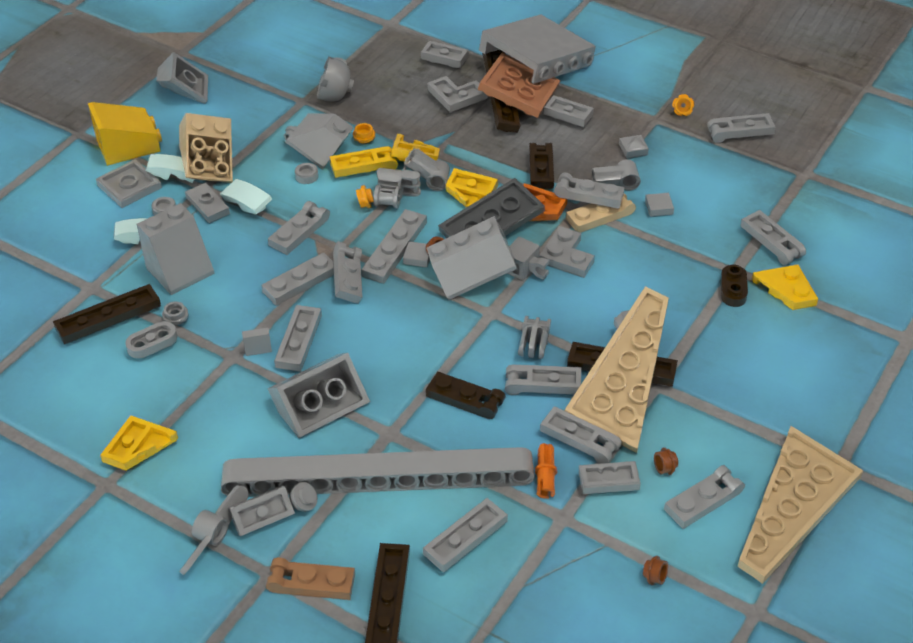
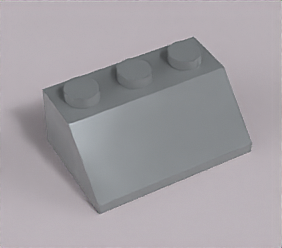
M495 216L427 247L432 267L448 300L517 269L506 236Z
M348 353L337 354L267 388L278 413L298 438L370 402Z

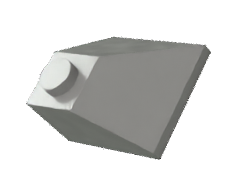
M173 52L158 67L157 82L174 93L205 104L208 98V75Z
M308 113L286 139L285 143L323 170L330 161V156H334L354 127L336 114Z

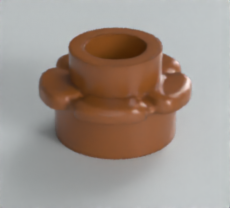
M664 447L661 448V451L654 454V464L658 473L672 475L675 472V469L678 467V457L674 451Z
M655 556L645 562L643 576L647 578L650 585L654 583L662 585L668 574V562L661 560L659 556Z

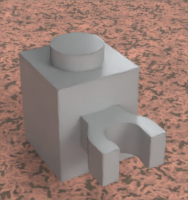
M518 237L509 246L517 269L507 274L522 281L531 272L543 280L549 274V270L545 269L549 265V260L542 257L539 258L540 245Z

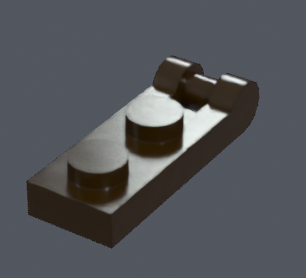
M529 143L530 185L541 189H554L552 143H545V145Z
M438 371L426 388V397L487 419L495 417L498 412L497 406L502 405L506 398L504 392L500 389L490 390Z

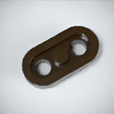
M739 265L725 266L722 269L720 278L721 299L728 306H742L746 303L748 295L747 272Z

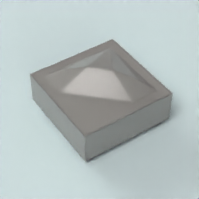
M642 135L619 138V146L626 158L648 155L649 148Z

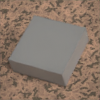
M669 193L645 195V203L650 216L673 215L674 206Z
M409 241L403 256V264L428 267L430 258L426 251V244Z
M268 328L242 332L246 356L272 352Z

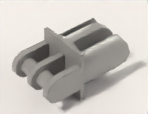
M404 166L403 170L379 168L377 170L378 185L388 189L401 188V199L403 195L417 197L421 194L419 172L406 170V166Z
M525 316L518 349L519 356H524L526 343L529 342L528 357L534 358L537 344H540L539 359H543L546 345H548L551 319L542 321L540 317H536L535 320Z

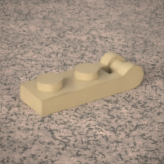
M624 193L619 209L588 204L566 212V220L575 231L581 233L631 215L635 211L636 205L631 200H627V195Z

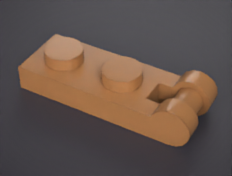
M280 557L272 560L270 567L272 575L268 577L266 583L268 591L280 594L351 600L355 568L289 562ZM283 576H292L291 580H286Z

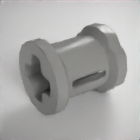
M376 185L373 200L374 206L383 204L399 208L401 188L388 189L382 188L381 185Z

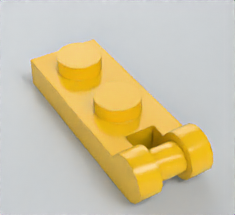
M389 146L330 156V164L335 178L368 173L379 168L397 169L398 167L396 158L391 156L392 148Z

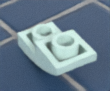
M165 154L150 155L145 171L165 180H168L170 174L191 183L195 180L186 178L182 157Z
M235 179L220 193L224 201L236 203L242 211L253 214L262 212L272 200L271 196L263 190L238 179Z
M148 218L115 222L114 240L138 245L140 238L137 223Z

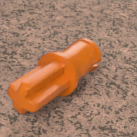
M542 443L538 449V465L535 467V474L537 475V496L544 499L549 498V491L551 497L555 496L554 479L557 474V467L554 465L553 445Z

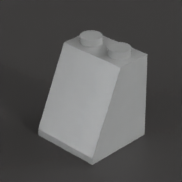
M181 203L137 223L146 268L170 295L214 274L213 266L194 216Z

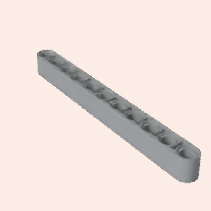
M521 447L229 459L224 462L221 492L228 496L235 486H245L248 490V497H256L280 486H285L288 495H290L293 487L301 482L312 485L317 494L505 487L530 484L535 476L532 452L527 448Z

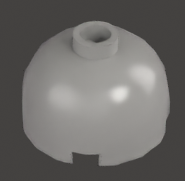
M328 56L323 68L325 70L320 78L317 99L335 102L342 99L346 92H351L354 80L350 79L351 71L344 62Z

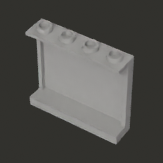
M540 14L483 30L479 51L484 54L496 50L505 52L534 70L531 83L535 84L591 66L596 46Z

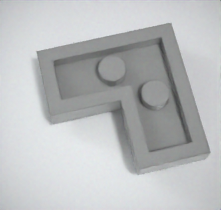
M447 76L428 82V91L449 112L457 111L488 98V95L478 90L480 83L477 80L459 87Z
M559 226L539 255V258L548 259V266L585 278L594 263L595 255L576 249L581 241L580 232Z

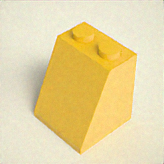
M97 102L88 103L95 137L107 166L161 152L159 142H162L159 128L156 129L154 117L149 116L145 108Z

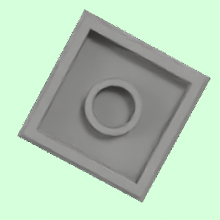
M136 159L96 179L97 186L121 208L162 188L161 181L145 171L146 168Z

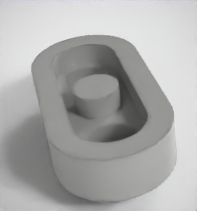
M163 321L130 335L125 342L128 354L133 358H144L171 346L177 340L176 327L170 322Z

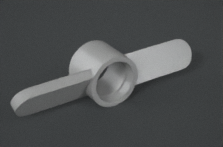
M235 486L215 513L208 510H203L199 513L192 527V536L201 540V542L179 572L181 574H186L207 544L217 546L222 542L227 533L228 525L233 520L229 507L248 499V490L245 486Z

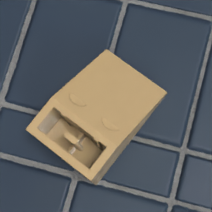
M185 113L179 124V146L186 178L232 183L231 118Z

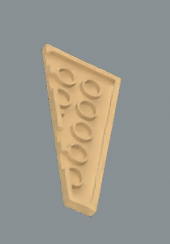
M646 286L564 410L618 436L622 441V446L635 453L638 452L669 300L668 297Z
M790 426L751 532L740 556L738 567L763 584L861 478L863 470Z

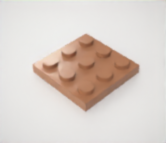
M501 53L481 80L478 90L503 101L508 106L524 111L527 115L538 118L544 106L558 88L561 80L553 77L533 84L531 83L533 69L515 58Z

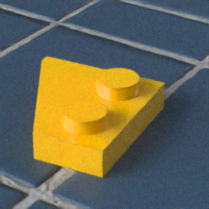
M397 133L392 147V157L405 162L409 152L414 148H418L433 160H438L440 148L427 145L418 140L408 143L403 141L404 135Z
M454 168L445 186L446 191L467 208L496 190L498 179Z
M799 265L753 272L752 281L756 285L761 282L769 288L768 293L782 300L783 304L790 309L796 310L817 306L818 297Z
M130 415L101 453V460L103 463L127 471L176 442L178 439L177 431Z

